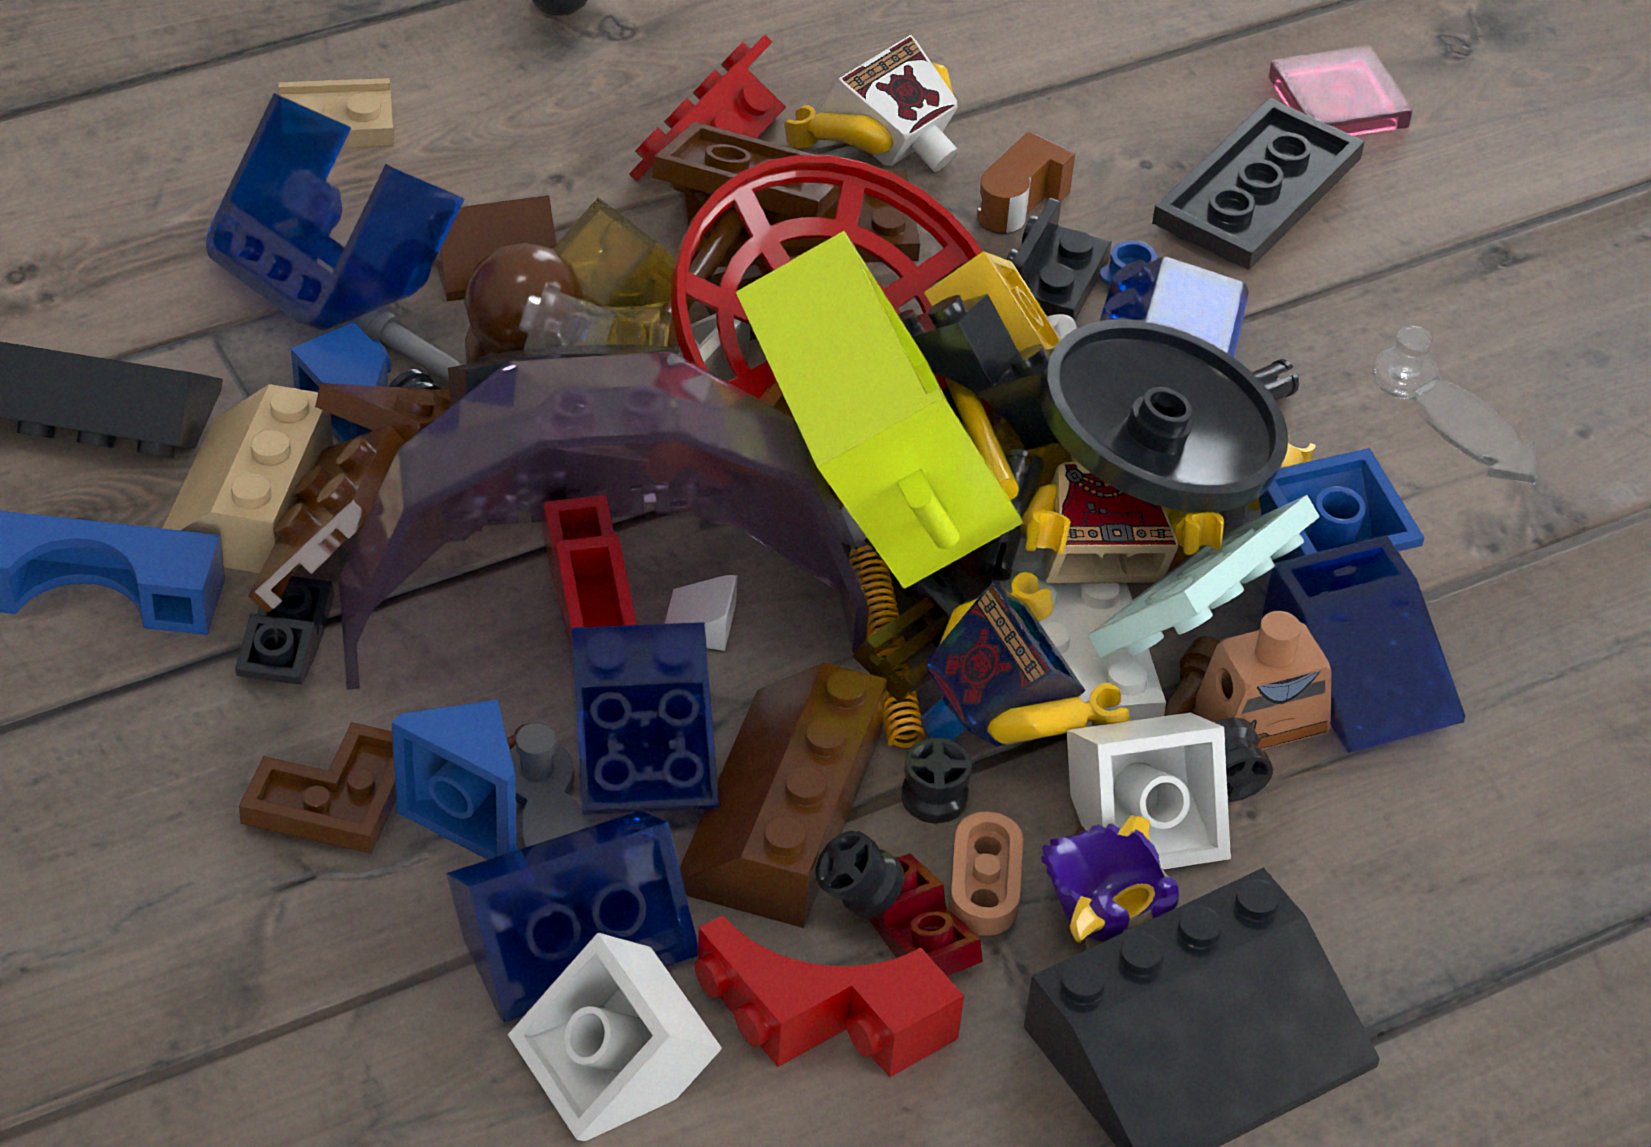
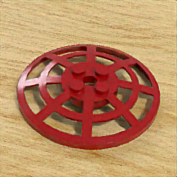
M795 155L768 160L738 173L719 187L697 212L687 228L678 247L671 276V312L678 345L692 378L709 405L733 430L744 417L735 406L750 398L757 403L767 391L766 389L770 388L777 381L767 360L752 369L749 368L739 347L734 326V319L750 324L736 292L745 270L754 259L761 255L772 272L791 261L781 243L801 238L830 239L845 231L854 247L860 248L879 259L900 278L886 288L877 281L896 313H901L899 308L914 298L919 303L922 312L927 313L933 306L924 292L955 269L960 268L983 251L976 240L953 214L922 189L894 173L862 161L831 155ZM791 183H824L840 186L834 219L801 217L781 221L770 226L754 193L766 188ZM864 194L880 199L908 215L929 232L943 249L919 266H916L908 256L892 243L870 230L859 227L858 221ZM734 205L750 239L732 257L721 278L720 286H717L689 272L692 258L703 235L723 212ZM686 297L716 311V324L720 344L729 367L736 376L719 386L706 367L692 334ZM934 374L943 391L947 387L945 377ZM981 398L980 401L991 426H993L1000 414Z

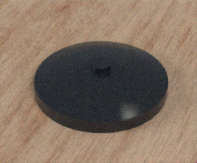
M1112 319L1086 324L1068 333L1058 342L1041 377L1039 397L1044 417L1052 433L1066 451L1084 468L1110 486L1154 505L1188 512H1220L1244 506L1256 500L1270 487L1287 453L1288 432L1285 419L1277 402L1265 385L1248 368L1222 349L1202 338L1170 326L1130 319Z

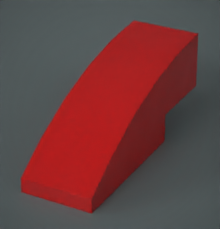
M599 495L544 502L542 531L557 600L575 658L640 650L641 642L619 535L614 534L607 496Z

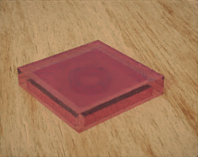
M1370 46L1271 60L1268 78L1285 105L1352 136L1408 128L1410 125L1412 108Z

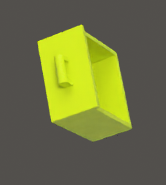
M845 231L736 292L818 470L904 589L1023 524L1018 511L950 407L926 358Z

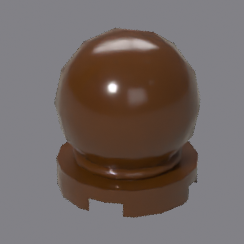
M526 241L497 248L477 263L468 283L464 299L470 322L465 338L467 364L478 362V357L497 353L576 346L578 339L583 335L580 321L585 299L581 284L571 263L551 248Z

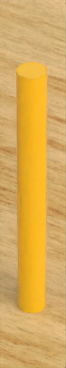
M945 377L946 385L968 435L1010 501L1013 500L1018 494L1019 487L979 396L961 384Z

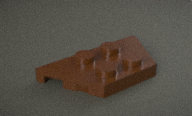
M386 426L326 448L321 452L314 468L297 484L294 494L298 499L295 505L276 524L274 531L279 536L248 595L266 613L273 610L282 601V593L293 571L303 566L312 574L344 541L348 540L372 518L407 444L393 428Z

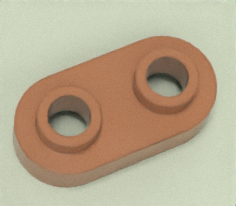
M989 811L977 812L965 817L956 828L949 910L973 933L981 936L1000 934L1014 924L1018 915L1021 895L1022 831L1009 817Z

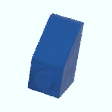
M351 322L291 348L293 382L296 389L318 392L320 383L388 387L387 374L391 372V361L385 347L380 341L371 340L355 322ZM331 414L332 435L339 443L373 431Z

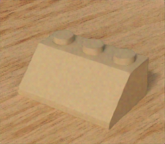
M268 384L216 417L207 432L163 529L218 534L221 537L224 568L260 574L279 536L274 531L276 524L295 505L298 499L294 494L295 487L314 468L321 452L333 446L331 413L315 407L318 392Z

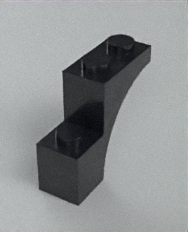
M988 293L965 301L962 300L960 295H954L938 302L927 313L916 315L913 309L898 314L926 358L932 372L961 384L989 403L1010 424L1026 450L1059 442L1046 422L1039 397L1041 377L1054 348L1044 350L1041 344H1037L1019 352Z

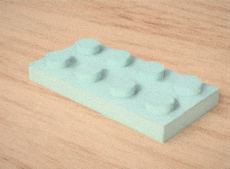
M1308 495L1224 533L1222 550L1215 551L1212 547L1202 546L1198 553L1189 556L1167 573L1165 577L1158 580L1088 634L1100 658L1124 647L1130 656L1136 655L1164 638L1162 630L1174 626L1179 635L1192 630L1213 616L1210 609L1216 608L1238 596L1244 591L1242 584L1269 571L1275 566L1272 560L1289 553L1304 542L1300 532L1320 517Z

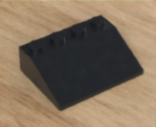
M1264 867L1032 975L1024 1029L1116 1147H1220L1378 1067L1380 1060L1307 917Z

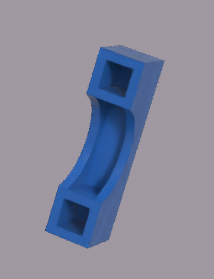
M0 510V612L16 614L31 599L56 587L70 584H95L116 590L131 600L140 613L143 628L208 635L225 581L220 535Z

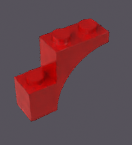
M723 915L699 927L698 960L694 963V969L701 987L711 998L716 999L719 997L734 1014L736 1024L744 1039L753 1047L760 1046L777 1067L847 1029L848 1035L858 1052L864 1057L872 1056L885 1073L891 1077L954 1042L959 1037L964 995L922 948L904 956L874 964L829 966L799 961L773 952L746 937Z

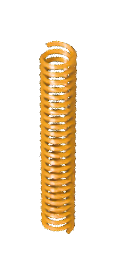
M868 545L858 548L850 557L851 572L858 596L857 601L861 611L860 615L866 639L882 629L883 625L886 626V624L899 617L889 567L876 552H867L857 558L861 552L872 549ZM875 556L881 559H870L858 565L860 561L867 557ZM869 564H879V565H880V566L869 567V568H866V569H864V570L862 569L864 566H867V565H869ZM900 637L877 655L884 660L885 658H882L883 655H890L905 644L904 637ZM909 660L898 667L902 668V670L894 672L898 676H905L911 672ZM886 690L883 723L885 725L884 729L888 745L901 748L912 747L914 744L922 741L926 735L920 714L921 709L918 706L917 693L914 691L904 698L909 699L908 701L892 704L893 701L897 700L893 696H889L891 694ZM907 706L910 707L909 709H904L897 712L893 711L895 709H901ZM908 714H912L911 717H905V718H901V719H895V718L898 717V716H905V715H908ZM914 722V724H912V725H906V726H902V727H896V726H898V725H900V724H906V723ZM916 730L911 734L898 735L901 732ZM919 735L918 739L909 743H900L895 740H908Z

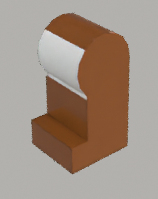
M1028 131L981 176L980 194L982 202L977 208V220L980 225L996 233L1015 232L1024 225L1026 214L1044 198L1062 201L1071 190L1075 153Z

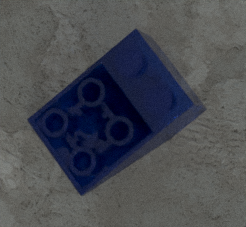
M1387 535L1274 563L1275 566L1271 570L1261 617L1263 618L1266 614L1273 611L1290 613L1300 623L1306 625L1331 667L1330 725L1348 753L1464 722L1466 715L1417 578Z
M705 622L571 628L570 669L582 815L719 808Z

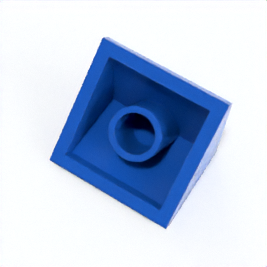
M1370 448L1282 467L1279 469L1270 487L1259 497L1261 514L1264 515L1308 495L1320 516L1300 532L1304 540L1300 546L1272 560L1275 565L1273 568L1309 573L1420 547L1424 542L1425 537Z
M498 700L399 714L392 722L397 813L509 871L517 862L515 770Z

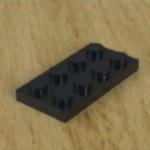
M1269 98L1155 205L1152 224L1231 263L1250 270L1361 159L1365 141Z

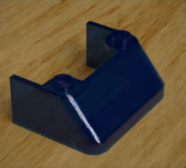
M273 93L208 229L206 250L210 259L297 322L317 330H327L415 294L426 284L430 276L431 267L465 199L458 194L385 164L346 246H343L329 236L332 229L340 221L343 207L338 187L328 181L327 177L351 127Z

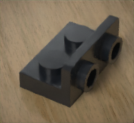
M1049 198L1039 216L1032 214L1028 219L1022 237L1021 248L1019 250L1012 248L1006 260L1012 261L1046 316L1064 314L1070 316L1075 321L1099 278L1100 269L1106 266L1110 258L1112 241L1089 235L1083 231L1059 226L1061 201Z

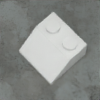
M1184 713L1067 730L1070 796L1081 825L1085 830L1089 831L1092 826L1098 824L1105 828L1108 824H1114L1121 828L1131 815L1141 816L1150 822L1149 839L1159 854L1163 870L1231 859L1223 726L1195 714Z
M597 933L508 1034L576 1140L588 1141L676 1100L722 1049L651 947Z

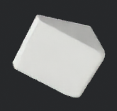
M724 575L673 589L661 641L725 651L736 607L737 575Z

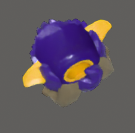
M1131 815L1121 828L1114 824H1108L1106 828L1099 824L1094 825L1089 831L1083 830L1077 836L1051 839L1050 845L1044 844L1042 847L1044 855L1041 856L1042 863L1047 866V874L1052 879L1051 882L1065 916L1070 922L1071 934L1076 942L1081 943L1085 939L1086 949H1090L1175 909L1178 905V883L1173 878L1168 877L1161 868L1159 854L1149 839L1150 822L1144 817Z

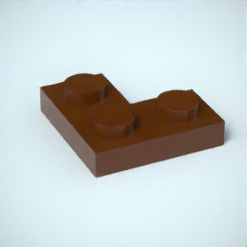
M351 722L328 771L263 756L239 804L241 824L372 854L396 800L392 731Z

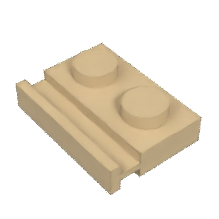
M390 78L278 82L281 150L394 146Z

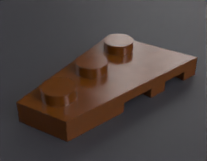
M320 383L315 405L316 408L373 431L390 426L407 442V445L412 447L519 435L506 426L472 433L453 431L450 390Z

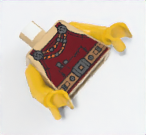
M1070 455L1071 462H1065L1057 466L1051 484L1038 488L1021 518L1023 524L1020 525V530L1027 539L1025 547L1027 551H1035L1036 547L1044 548L1045 583L1157 582L1166 576L1179 545L1183 547V552L1187 555L1198 553L1199 546H1209L1215 549V551L1222 550L1224 518L1215 512H1190L1186 514L1181 510L1170 509L1137 499L1102 481Z

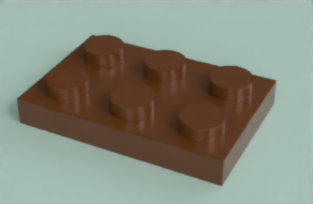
M693 122L655 155L652 178L670 182V186L679 192L689 194L706 192L713 194L719 187L738 173L768 160L795 155L815 154ZM791 183L766 188L754 194L761 208L777 212L778 216L786 221L801 217H821L838 200L840 186L824 183Z

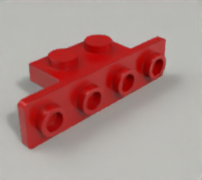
M764 35L752 48L743 41L721 64L727 73L722 76L715 69L693 92L699 99L698 103L694 105L686 98L664 121L671 130L665 134L657 127L635 150L642 160L629 175L637 182L654 165L655 155L693 122L757 139L786 108L748 70L771 45L772 41Z

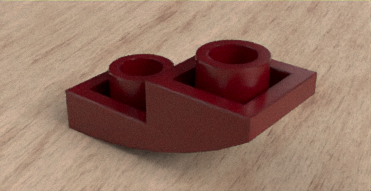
M911 853L895 857L904 869V883L901 893L894 904L886 911L869 918L895 957L898 958L922 948L946 976L982 963L981 939L946 907L944 884Z

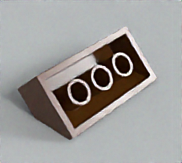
M823 662L757 690L673 881L672 892L804 928L820 889L816 880V864L819 855L832 839L842 834L881 736L887 679Z

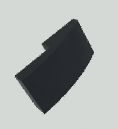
M291 576L282 593V601L273 610L266 613L259 607L257 614H250L235 667L236 675L302 685L313 663L334 599L332 581Z

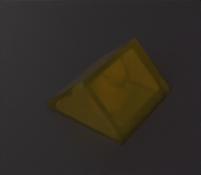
M598 197L553 247L556 253L573 265L581 284L585 304L601 317L663 306L671 295V276L675 259L656 240Z

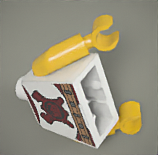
M909 35L840 77L823 105L822 112L816 115L815 109L810 105H803L797 109L795 113L796 120L788 119L784 122L786 141L789 146L798 149L811 147L818 140L843 142L872 154L883 165L893 166L916 152L933 172H937L945 167L959 151L943 133V130L958 108L957 99L953 95L948 70L941 64L931 62L912 35Z

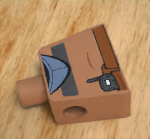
M1283 611L1270 612L1262 618L1258 631L1226 638L1217 644L1196 695L1195 708L1191 713L1214 723L1233 717L1246 719L1252 723L1259 738L1257 748L1261 750L1329 733L1331 727V667L1329 661L1305 624L1300 623L1290 613Z

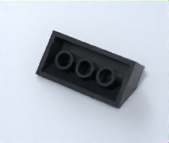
M0 342V417L18 420L17 433L54 438L56 427L78 430L76 440L78 443L114 448L116 436L138 440L136 452L174 458L176 446L196 448L222 389L223 379L212 376Z

